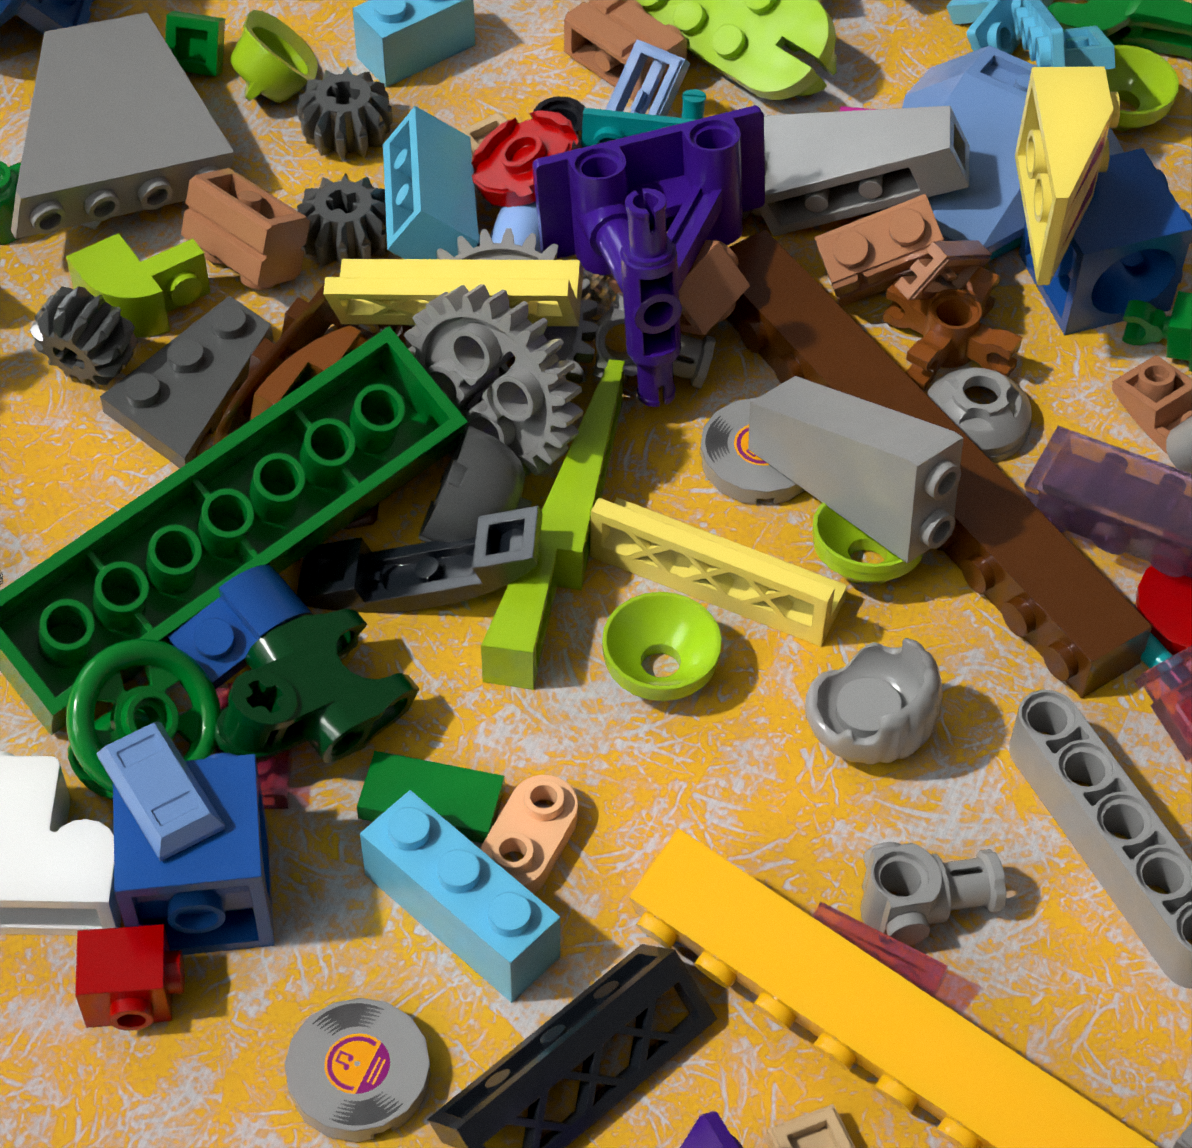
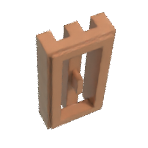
M979 240L933 241L926 249L932 258L917 259L910 267L917 276H902L894 286L908 300L930 299L936 293L947 289L963 290L972 274L979 266L984 267L991 259L990 256L992 254Z

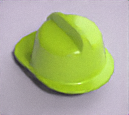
M252 10L248 13L243 25L244 31L230 60L234 70L247 83L244 91L245 98L250 101L259 94H262L275 102L282 103L287 101L303 88L308 80L315 79L318 70L317 59L304 40L288 25L264 11Z

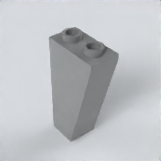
M951 106L764 116L765 204L760 208L753 209V213L757 217L762 216L773 236H778L889 208L923 194H926L928 198L969 187V144Z
M797 376L792 377L750 402L748 450L822 503L824 502L833 511L906 563H909L931 548L940 547L952 535L955 527L954 514L958 483L961 478L960 463L963 437L956 432Z

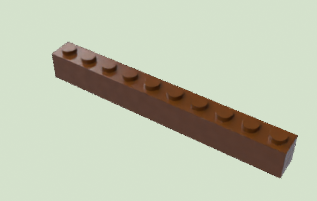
M764 229L730 246L729 248L736 254L739 260L737 267L750 286L735 302V309L726 320L739 332L748 350L758 353L769 364L781 384L797 376L944 427L963 437L960 463L961 478L958 483L954 514L955 527L948 540L935 549L944 551L960 568L968 585L975 592L983 593L1002 613L1009 629L1015 635L1024 637L1043 657L1050 673L1056 679L1065 681L1082 699L1139 665L1153 626L768 231Z

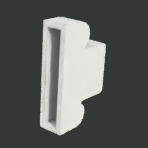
M0 751V934L77 936V931L120 927L121 912L114 891V835L107 826L99 821L82 819L67 823L71 800L60 762L56 757L15 756L11 753Z

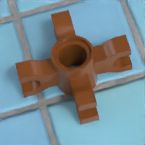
M979 266L963 290H943L936 293L930 299L908 300L894 286L901 278L900 276L887 289L886 298L893 302L883 312L882 320L898 328L913 329L923 335V338L918 340L907 352L906 360L913 364L905 372L923 391L932 382L940 367L958 368L967 364L971 359L980 364L982 368L997 371L1007 377L1016 368L1018 360L1012 356L1021 346L1022 337L1010 331L992 329L980 323V320L994 307L995 298L989 295L999 284V275Z

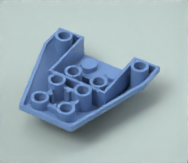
M990 45L929 68L905 95L902 108L951 106L969 144V187L928 197V201L944 241L979 240L992 253L1023 236L1026 219L1015 161V151L1031 69L1037 66ZM1109 129L1107 134L1109 156L1123 153L1124 150L1112 129Z

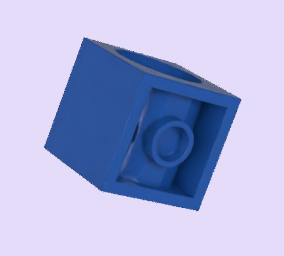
M1143 148L1109 156L1108 169L1106 172L1098 173L1093 198L1049 285H1037L1025 220L1024 233L1018 254L1064 335L1123 322L1124 313L1130 300L1148 302L1156 309L1163 310L1164 312L1171 310L1177 286L1182 281V269L1189 244L1192 243V219L1186 210L1180 208L1169 190L1164 173L1160 169L1155 168Z
M217 753L205 759L185 761L224 823L225 829L161 862L113 784L114 891L124 926L164 924L171 951L182 950L183 955L275 946L268 823L255 754L237 756L231 753Z

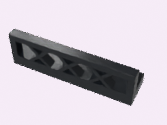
M641 944L427 1120L441 1142L455 1148H485L483 1144L507 1124L525 1127L522 1148H566L716 1021L717 1017L675 949ZM673 987L688 1010L689 1015L669 1032L652 1030L656 1001ZM636 1018L635 1027L626 1026ZM616 1033L632 1035L633 1041L629 1065L617 1076L599 1074L603 1044ZM650 1038L658 1039V1041L649 1048ZM583 1062L582 1072L573 1070ZM562 1078L580 1081L575 1111L562 1122L545 1120L544 1116L549 1089ZM597 1083L606 1084L596 1092ZM529 1107L527 1117L518 1116ZM542 1129L551 1130L541 1139Z

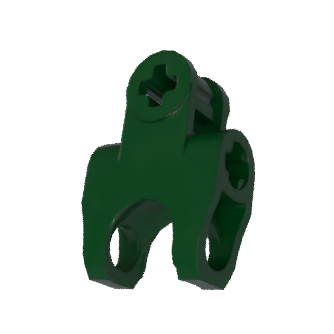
M341 609L324 614L305 615L270 630L250 648L246 654L245 661L252 670L245 671L236 677L228 694L229 706L222 710L215 724V739L220 749L225 753L237 756L255 754L256 763L265 762L275 755L308 741L325 763H332L365 748L374 737L394 724L410 709L420 688L409 675L403 673H396L381 679L363 678L352 673L342 664L341 660L357 647L359 635L367 626V623L356 610Z

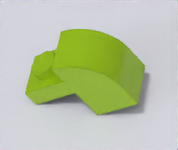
M119 233L66 256L73 289L78 286L84 287L91 295L96 297L103 295L105 301L111 306L120 307V315L131 321L135 326L133 333L136 338L152 337L169 332L167 312L190 304L196 299L211 293L205 255L193 238L143 261L138 259Z

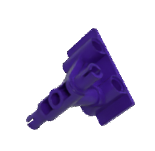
M757 105L538 158L533 162L541 253L555 243L558 245L556 259L576 255L586 271L598 275H613L623 293L626 349L628 356L637 365V397L644 405L660 407L658 391L660 386L663 390L665 405L672 402L675 398L676 388L674 384L673 362L681 351L680 316L682 306L679 300V289L706 240H719L726 245L735 242L741 237L743 232V212L760 208L765 204L764 114Z

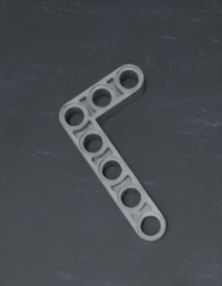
M1043 689L1031 692L1023 698L1009 743V753L1013 762L1163 972L1174 983L1184 988L1192 989V945L1187 941V939L1192 940V861L1076 705L1066 695L1054 690ZM1037 731H1044V732L1049 733V734H1051V735H1045V734L1039 733V732H1037ZM1073 781H1081L1088 786H1080ZM1109 832L1119 833L1127 839H1119L1112 836ZM1147 885L1158 886L1164 889L1168 894L1155 892L1151 890Z

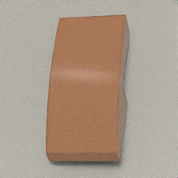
M1155 355L1115 379L1112 383V391L1135 422L1168 455L1166 439L1169 432L1192 416V379L1158 355Z

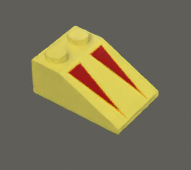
M1105 66L1032 67L1015 151V161L1037 285L1050 284L1093 198L1098 173L1106 172L1108 169L1110 151L1107 134L1109 129H1116L1118 126L1120 99L1118 92H1110Z

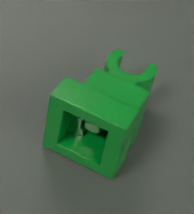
M1178 291L1171 316H1167L1163 310L1156 309L1148 302L1141 300L1128 301L1123 317L1127 325L1122 341L1131 345H1145L1149 342H1159L1162 339H1167L1166 357L1189 361V371L1192 372V293Z

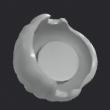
M905 638L902 642V647L899 648L882 646L876 642L870 643L862 648L845 667L839 670L823 672L813 680L808 688L805 699L807 722L815 737L830 752L849 761L872 765L879 762L891 763L896 759L907 758L914 754L929 739L938 719L943 699L942 679L939 668L932 654L925 651L923 645L918 641Z

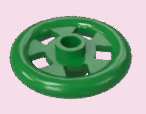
M149 639L122 641L96 654L83 667L75 679L66 708V726L69 742L83 770L105 790L113 793V782L96 753L105 746L138 730L134 723V714L137 709H141L148 714L150 724L161 722L171 740L174 739L177 732L191 744L183 757L184 761L205 759L217 753L219 745L215 739L214 727L222 711L216 689L204 669L191 656L179 648L165 642ZM144 666L149 685L134 687L127 691L124 690L120 671L130 667ZM177 682L185 689L193 706L181 715H178L175 703L165 693L167 688ZM96 701L113 703L110 717L112 731L95 729L94 711Z

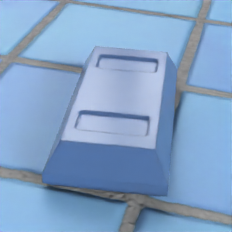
M154 722L105 746L96 753L160 862L225 829L224 823L161 722Z

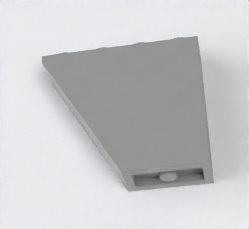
M148 13L44 32L15 195L11 232L15 239L40 233L48 234L62 228L93 221H105L115 216L146 209H158L164 205L186 201L189 180L194 175L226 168L231 169L234 156L232 147Z

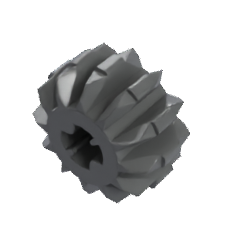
M347 67L343 74L337 75L325 70L323 80H308L305 93L299 95L300 103H298L297 108L302 134L305 137L306 144L315 145L321 156L335 151L343 161L348 153L356 152L365 157L368 147H383L384 137L386 133L391 131L390 124L393 122L392 107L389 106V94L385 89V84L374 82L370 71L356 76L352 74L349 67Z
M346 173L341 181L332 182L322 177L319 189H305L302 203L297 205L298 212L310 220L307 241L303 245L306 255H316L322 267L334 261L339 262L341 265L342 259H370L372 255H385L387 246L385 189L374 188L369 177L352 182Z
M61 286L43 304L35 315V322L30 328V332L36 340L34 343L37 351L47 355L49 365L59 367L64 371L66 377L73 375L86 385H91L95 382L96 384L107 386L113 377L118 376L121 370L127 366L134 355L133 350L138 344V340L133 333L135 326L131 321L120 315V307L111 306L105 301L103 295L96 297L91 295L86 288L80 286L75 289Z

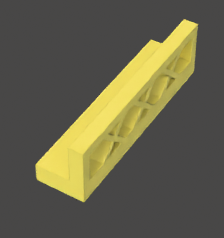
M342 259L340 277H325L323 294L341 324L416 325L412 319L413 316L425 309L427 303L444 292L450 293L461 285H465L468 291H471L480 284H484L490 297L502 289L506 290L509 298V308L511 309L526 301L528 303L527 319L532 324L539 319L545 318L548 321L547 326H579L584 270L580 260Z
M618 497L614 503L598 498L591 510L590 557L820 647L845 601L846 584Z

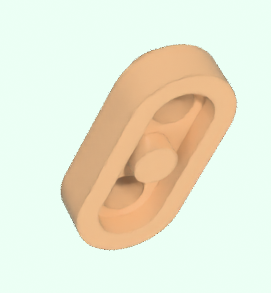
M537 775L524 780L513 791L480 848L533 894L538 892L544 885L577 826L578 799L574 789L563 779L552 775ZM542 800L555 803L549 808H539L534 805L535 802ZM509 852H519L524 855L521 860L516 862H510L502 858L503 855Z

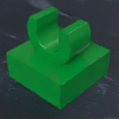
M178 11L166 14L165 42L183 71L217 76L222 73L225 18Z

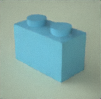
M369 0L353 8L357 58L381 83L385 84L386 88L475 46L474 0Z

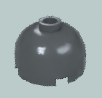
M469 426L468 430H465L443 473L440 480L441 486L435 500L431 501L418 538L425 542L439 541L446 543L476 537L478 516L531 507L532 501L522 497L526 476L520 459L512 449L495 437Z

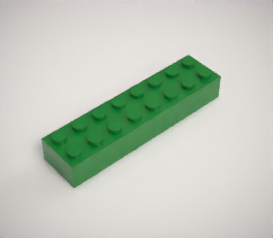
M388 326L0 590L1 673L52 736L66 726V708L71 688L80 671L96 654L113 644L132 639L157 640L169 644L167 636L220 597L219 587L238 574L260 565H270L278 574L454 450L468 421L391 327ZM144 666L130 667L120 671L123 684L145 669Z

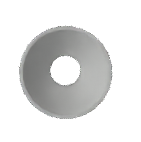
M964 368L943 375L928 390L927 396L993 463L1010 458L1026 443L1032 424L1031 404L1022 388L1009 377L986 368ZM972 386H983L994 391L998 399L990 404H978L970 401L965 396L964 391Z

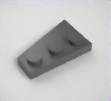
M228 296L101 395L100 400L103 412L179 468L183 467L197 457L196 450L207 433H214L223 417L222 409L233 392L239 390L248 378L251 354L264 338L271 342L273 341L272 325L233 297Z

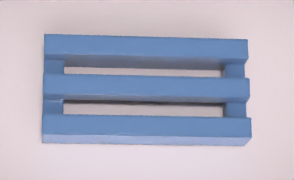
M637 39L605 110L624 111L645 62L650 57L654 60L641 89L637 92L630 112L646 113L665 68L669 65L648 113L649 115L667 116L690 63L682 57Z

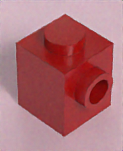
M164 924L77 931L75 996L86 1028L113 1026L120 1030L134 1031L147 1028L155 1022L172 1021V994L184 993L185 969L182 950L171 951Z

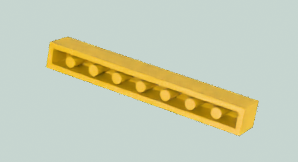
M679 828L629 896L636 913L641 916L636 925L646 935L669 949L678 941L699 956L694 965L707 977L727 989H730L734 981L756 994L758 997L753 1006L779 1026L789 1030L794 1021L818 1037L813 1047L834 1064L850 1071L854 1063H857L879 1078L874 1086L875 1090L897 1107L911 1113L915 1106L918 1105L941 1121L936 1131L957 1148H1159Z

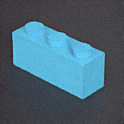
M414 106L383 144L387 250L403 259H437L436 251L441 248L455 257L458 255L457 237L463 236L473 248L477 247L480 241L476 210L477 199L475 198V186L472 179L474 167L471 164V137Z
M411 790L360 833L365 876L511 1003L560 958V916Z

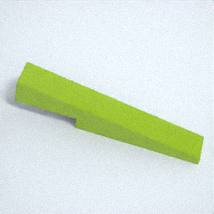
M609 359L578 428V436L573 439L542 508L543 516L538 565L524 576L508 584L481 644L482 678L485 683L534 690L557 587L582 590L590 555L591 510L598 498L603 496L623 404L625 361Z

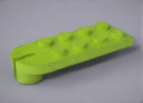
M636 0L642 5L646 13L664 25L671 24L680 30L687 40L688 53L761 98L783 100L794 96H808L824 90L827 86L812 67L782 49L784 45L794 52L800 50L803 53H807L829 74L834 76L836 73L837 56L834 50L836 43L835 26L832 18L818 0Z

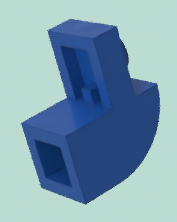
M260 565L238 574L219 587L220 597L167 637L170 645L187 653L204 669L215 689H217L248 665L245 661L246 654L259 638L280 625L305 615L314 614L272 566Z

